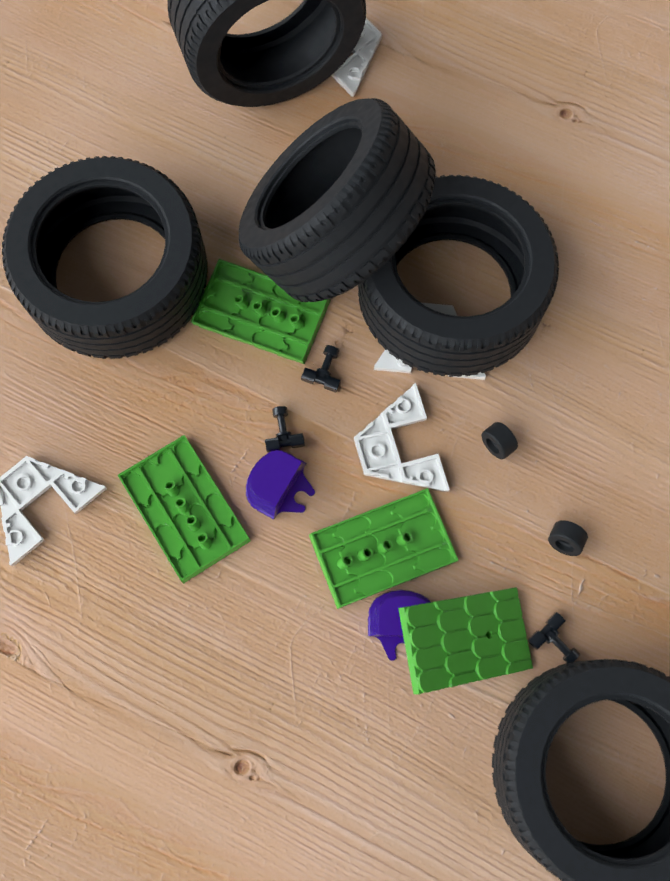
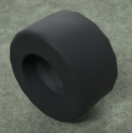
M495 422L481 434L486 448L498 459H505L518 448L516 437L503 423Z
M561 520L554 524L548 541L558 552L569 556H578L583 551L588 534L578 524Z

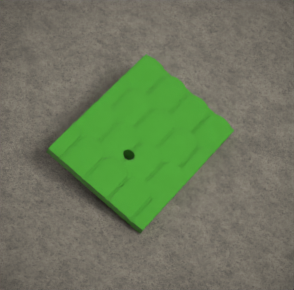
M219 259L191 322L200 328L305 364L330 299L317 302L298 301L289 296L267 275Z
M185 435L118 474L119 479L183 584L251 541Z
M428 488L309 535L337 609L459 561Z
M517 587L398 608L413 694L428 693L533 669Z

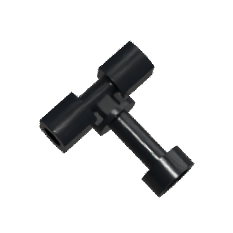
M326 345L323 352L326 357L322 367L317 368L316 371L305 367L301 380L310 384H314V382L322 384L324 389L336 393L340 380L331 377V373L328 370L332 360L338 357L340 350L334 346Z
M279 406L273 408V417L278 420L280 433L276 434V438L265 439L267 453L281 450V447L291 446L292 449L304 447L303 433L291 435V432L287 431L285 417L288 416L287 407Z
M555 612L545 622L547 625L541 631H536L528 639V642L536 650L545 642L547 644L552 642L565 655L563 660L566 663L575 662L580 653L575 648L570 650L558 637L559 632L557 629L565 622V619L558 612Z

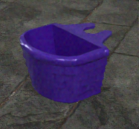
M281 450L271 451L263 456L252 468L247 479L246 497L251 507L271 519H275L281 512L303 513L305 506L296 503L294 499L295 494L299 491H304L309 496L315 494V490L303 473L307 463Z
M397 590L384 593L372 602L368 612V636L376 637L380 640L389 660L394 661L396 659L395 648L398 644L404 643L398 608L430 603L431 601L425 596L413 591Z

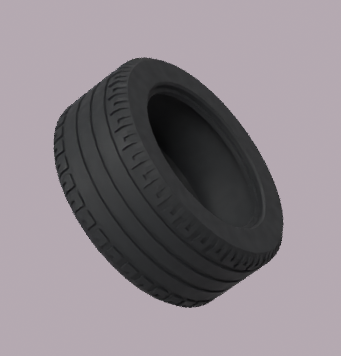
M168 0L167 6L169 21L190 75L200 90L214 100L225 104L241 107H261L285 102L310 91L324 82L343 65L362 35L366 20V1L304 0L296 10L280 22L266 29L248 34H228V31L244 14L269 0Z
M376 98L357 99L348 102L329 112L305 130L277 158L262 177L250 196L240 220V248L245 256L289 296L298 301L317 302L339 296L356 287L379 270L401 248L415 230L428 207L433 193L436 176L434 160L424 145L386 102Z
M99 156L94 158L88 157L85 160L79 159L76 162H70L68 165L64 164L63 167L55 168V171H50L46 176H42L41 180L34 182L35 184L30 186L27 192H24L23 197L19 198L18 204L14 206V211L10 213V218L7 220L8 225L4 230V241L2 242L3 267L14 295L51 339L73 352L77 351V353L89 357L92 355L94 358L102 359L107 357L110 359H120L124 356L128 358L137 356L138 353L143 352L144 354L149 350H154L153 348L156 346L160 347L163 343L168 342L169 338H173L178 334L180 329L184 328L191 320V316L195 314L199 307V302L203 298L204 288H206L208 277L207 255L192 205L183 191L171 179H168L165 174L155 170L152 166L140 163L137 160L133 161L129 158H116L115 156L107 158V156H102V158ZM108 220H132L151 227L165 239L164 254L155 273L144 285L129 295L105 302H89L71 298L57 290L56 271L62 252L76 235L94 224Z
M468 175L435 176L430 202L415 230L401 248L379 270L358 285L360 309L374 338L378 339V343L397 360L400 359L402 363L412 368L415 367L417 370L424 371L425 373L431 372L433 375H449V377L477 375L479 372L485 373L493 370L494 367L497 368L520 353L529 343L549 307L557 287L559 274L558 253L556 252L557 247L554 238L551 237L552 233L548 225L544 223V219L540 217V214L534 210L532 205H529L528 201L523 200L520 195H516L514 191L508 190L507 187H502L499 183L496 184L490 180L486 181L484 178L480 179ZM440 240L465 242L482 249L498 262L508 279L511 298L502 306L481 315L453 316L440 313L425 306L413 297L402 283L397 271V265L409 252L423 244Z
M602 659L559 665L556 668L543 672L539 677H535L527 683L525 688L519 691L515 696V700L511 701L507 707L505 717H502L498 726L499 732L498 735H495L493 748H495L494 754H492V767L494 768V773H492L493 786L496 787L495 795L499 807H501V813L507 825L510 827V831L522 847L539 864L561 881H670V676L666 677L665 673L652 667L648 668L644 664L628 662L627 660ZM610 700L627 707L637 714L653 732L663 754L666 784L658 811L649 824L638 834L615 844H589L576 840L558 819L547 791L546 762L552 740L568 717L591 703Z

